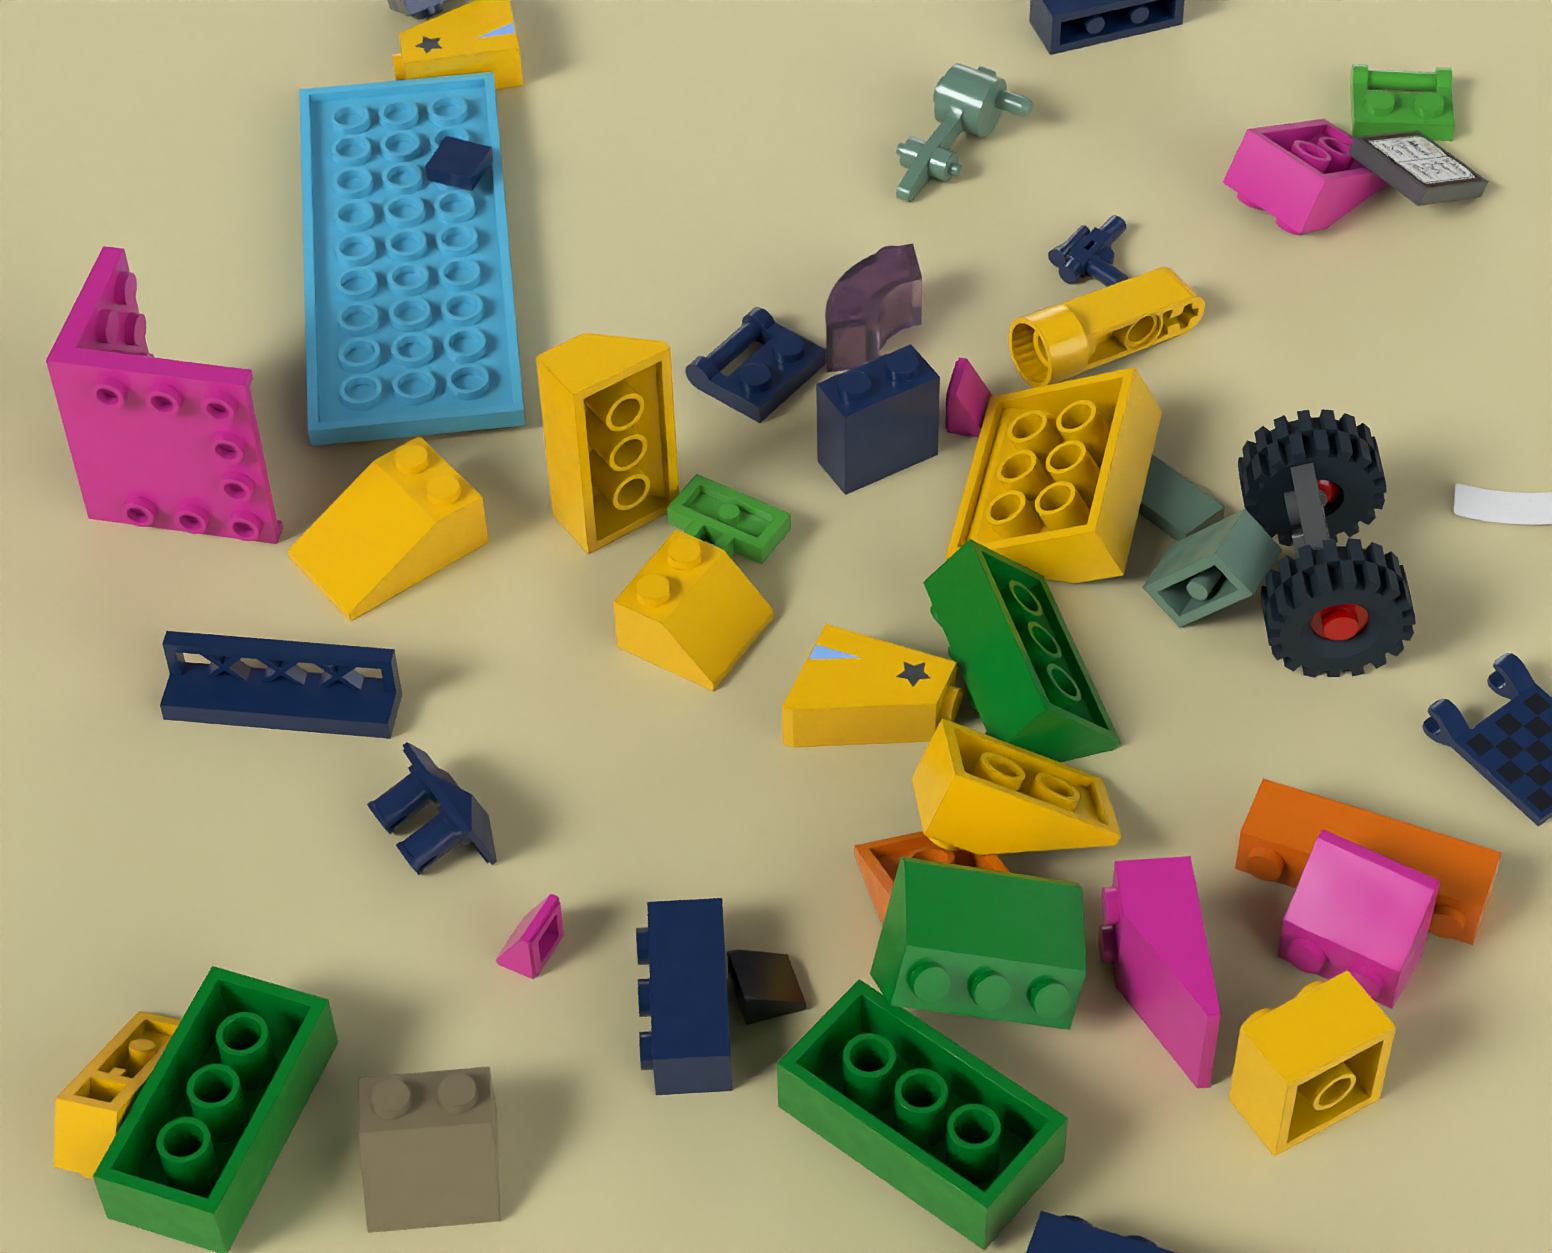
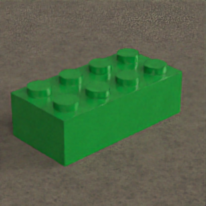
M212 966L93 1174V1179L107 1218L210 1251L228 1253L338 1045L329 1000Z
M860 979L777 1063L779 1108L984 1251L1064 1161L1068 1124L1066 1116L904 1008L890 1006L883 994Z

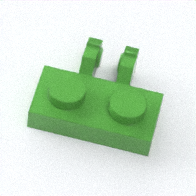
M698 474L692 478L667 507L668 524L684 530V533L702 541L707 540L714 543V546L723 549L731 559L734 553H737L759 564H763L791 530V514Z

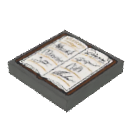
M1419 130L1355 137L1348 152L1354 159L1417 206L1482 197L1488 184L1486 179Z

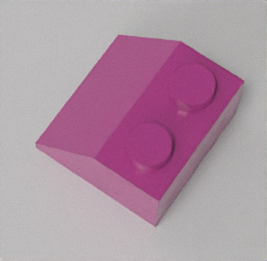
M1322 829L1283 919L1277 956L1289 961L1294 967L1303 972L1315 973L1328 980L1348 970L1375 1002L1392 1009L1423 956L1440 881Z

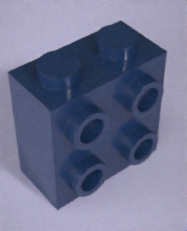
M911 344L891 353L881 355L872 361L841 374H836L816 384L817 462L845 495L938 455L940 376Z

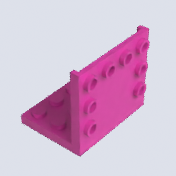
M103 246L46 359L88 519L277 544L283 531V523L276 518L250 390V384L253 379L252 370L155 358L148 351L145 338L146 318L144 314L139 313L136 300L137 280L135 274L129 270L125 249Z

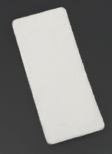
M1457 483L1455 484L1454 514L1494 523L1548 525L1552 524V492H1505Z

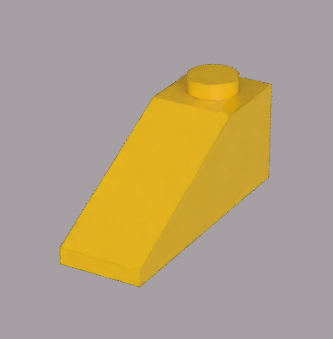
M139 1011L56 1096L53 1167L77 1172L87 1179L94 1180L93 1174L178 1027L180 1019Z

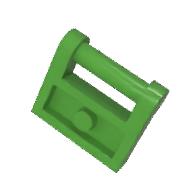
M1352 64L1350 75L1352 137L1419 130L1433 141H1452L1455 127L1451 89L1452 68L1436 67L1435 72L1368 70V65ZM1384 90L1425 91V92H1423V93H1406V92H1387V91H1384Z

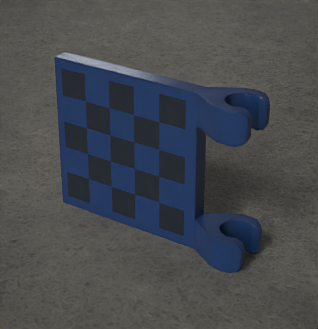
M1506 653L1495 660L1493 667L1496 671L1489 675L1487 682L1488 686L1496 694L1511 699V701L1470 729L1459 709L1450 700L1442 698L1430 705L1427 711L1430 717L1424 721L1422 728L1424 733L1433 741L1454 749L1537 826H1540L1552 817V697L1534 682L1527 668L1516 655Z

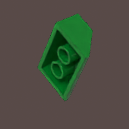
M901 856L870 971L871 977L890 1006L1070 1030L1087 972L1083 892L1080 884Z

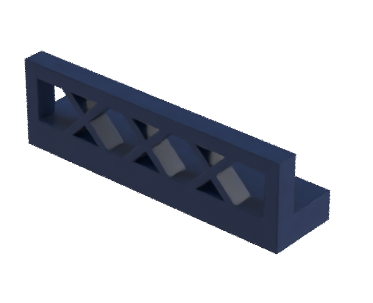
M166 631L162 645L170 675L160 703L164 720L391 739L402 698L395 649ZM183 653L200 654L211 661V663L185 662ZM240 659H257L268 667L253 668ZM296 664H315L324 672H307ZM356 667L381 669L382 678L364 677L354 669Z

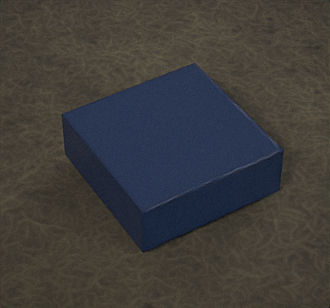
M446 136L425 166L426 179L473 191L493 161L492 147Z

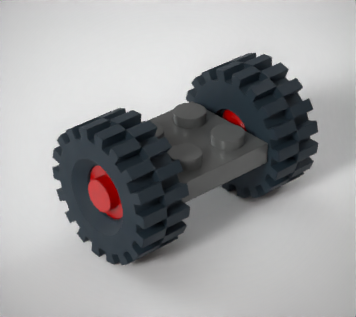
M1321 409L1319 417L1311 418L1309 410L1297 411L1298 420L1288 422L1285 415L1274 419L1275 429L1270 431L1264 426L1254 433L1256 443L1247 440L1242 448L1243 457L1238 459L1239 479L1245 509L1271 538L1278 534L1279 544L1291 546L1293 542L1296 554L1295 560L1288 555L1279 560L1280 572L1270 569L1265 577L1266 586H1261L1260 595L1268 643L1276 660L1278 661L1283 658L1284 666L1293 672L1302 665L1303 675L1313 678L1316 677L1319 670L1326 671L1327 677H1340V671L1351 669L1352 676L1364 674L1363 666L1369 663L1376 669L1387 663L1386 653L1397 657L1404 650L1402 640H1411L1414 634L1412 625L1416 624L1406 572L1403 565H1399L1398 557L1390 551L1384 555L1383 547L1374 542H1371L1366 549H1362L1361 540L1348 538L1346 546L1336 545V542H1338L1337 534L1345 532L1348 537L1360 532L1358 522L1361 521L1369 525L1376 518L1374 509L1382 510L1385 503L1384 493H1387L1379 449L1375 436H1371L1370 428L1364 423L1356 426L1354 416L1344 413L1339 420H1335L1334 410Z

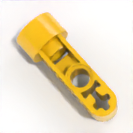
M1161 267L1070 301L1054 304L1016 318L1011 323L1008 333L1010 354L1020 376L1033 388L1058 383L1080 375L1086 370L1190 331L1202 318L1205 311V302L1172 269Z

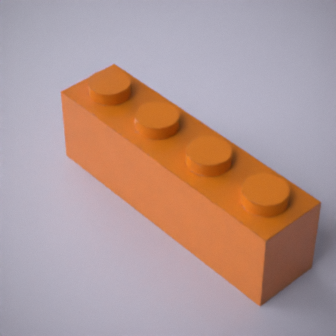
M1262 779L1240 832L1235 869L1250 873L1264 881H1275L1297 888L1315 842L1322 829L1439 880L1440 884L1429 931L1441 938L1456 939L1471 945L1474 944L1493 889L1502 852L1268 779Z

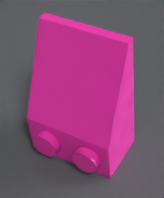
M1326 119L1247 129L1223 180L1224 184L1238 192L1237 198L1239 201L1249 207L1265 210L1277 218L1275 223L1281 229L1295 235L1327 229L1388 184L1348 153L1354 137Z
M1191 856L1115 861L1112 887L1102 888V912L1105 924L1098 926V946L1101 962L1112 963L1115 987L1195 1087L1210 1088L1221 1012Z

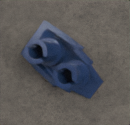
M408 742L402 745L404 747L403 752L412 763L408 767L411 773L367 805L377 820L391 835L397 827L433 801L435 805L441 804L437 807L440 812L437 816L404 841L396 844L410 866L418 875H421L427 867L461 841L465 846L472 842L487 864L489 862L492 865L496 863L497 858L488 813L471 793L461 789L448 772L438 768L425 751Z

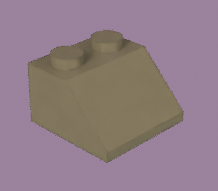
M490 1066L359 1077V1142L368 1233L501 1221L497 1107Z

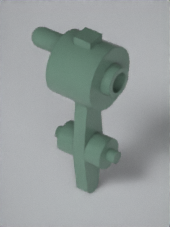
M960 63L954 64L940 78L934 91L935 119L941 124L927 141L910 137L905 144L899 143L897 146L896 154L900 155V165L908 168V171L897 188L896 197L912 202L931 178L948 182L953 175L958 177L962 171V165L958 164V154L950 151L959 134L965 131L985 138L997 125L1003 110L1025 117L1033 110L1032 101L1027 97L1007 91L1005 80L997 77L996 71L982 66L974 69Z

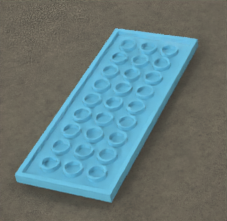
M487 72L299 89L307 421L310 446L526 426L494 73ZM446 136L492 147L493 161L473 191L426 179L425 166Z

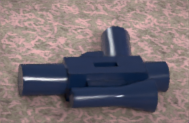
M1113 215L1099 229L1095 227L1091 232L1087 226L1082 225L1063 244L1050 250L1048 258L1054 266L1059 268L1060 278L1066 283L1073 284L1079 277L1084 278L1089 274L1107 287L1127 280L1128 276L1113 266L1114 252L1111 249V245L1126 230V223L1121 217Z

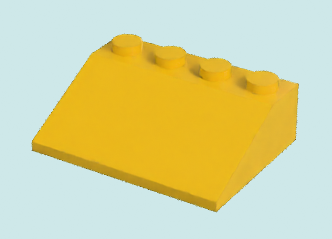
M1136 367L990 397L946 552V560L971 539L1043 575L1045 580L1075 584L1124 575L1162 414L1161 408Z

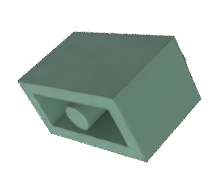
M1244 509L1173 543L1142 588L1180 628L1254 595L1281 554L1282 549L1249 512Z

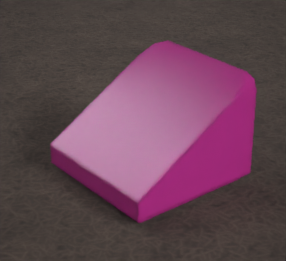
M959 357V360L955 362L946 392L945 428L947 433L979 438L992 394L967 358Z
M549 894L521 920L496 957L498 965L531 979L538 976L564 936L561 904L558 896Z

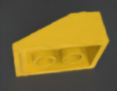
M417 436L375 459L288 549V555L294 564L351 622L489 543L483 496L422 437Z
M943 718L912 776L923 834L937 846L949 851H958L961 848L977 855L1116 846L1122 836L1103 778Z

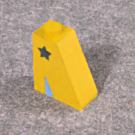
M474 0L399 33L401 53L392 54L396 81L493 72L495 90L523 86L520 48L510 0Z
M825 624L782 705L783 744L790 747L930 742L941 719L953 722L959 712L963 689L956 687L957 662Z

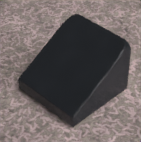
M740 949L727 951L728 976L746 1025L806 1009V1001L788 954Z

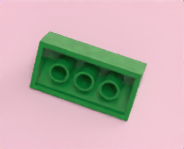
M969 539L923 582L932 602L930 607L931 614L943 628L950 645L948 647V654L952 661L957 662V667L961 670L968 687L966 696L971 705L979 712L986 729V735L1060 763L1111 751L1121 744L1043 575Z

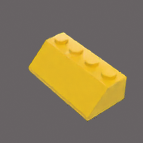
M582 333L537 355L536 363L552 513L580 546L590 554L667 514V507L679 495L671 348L665 341Z

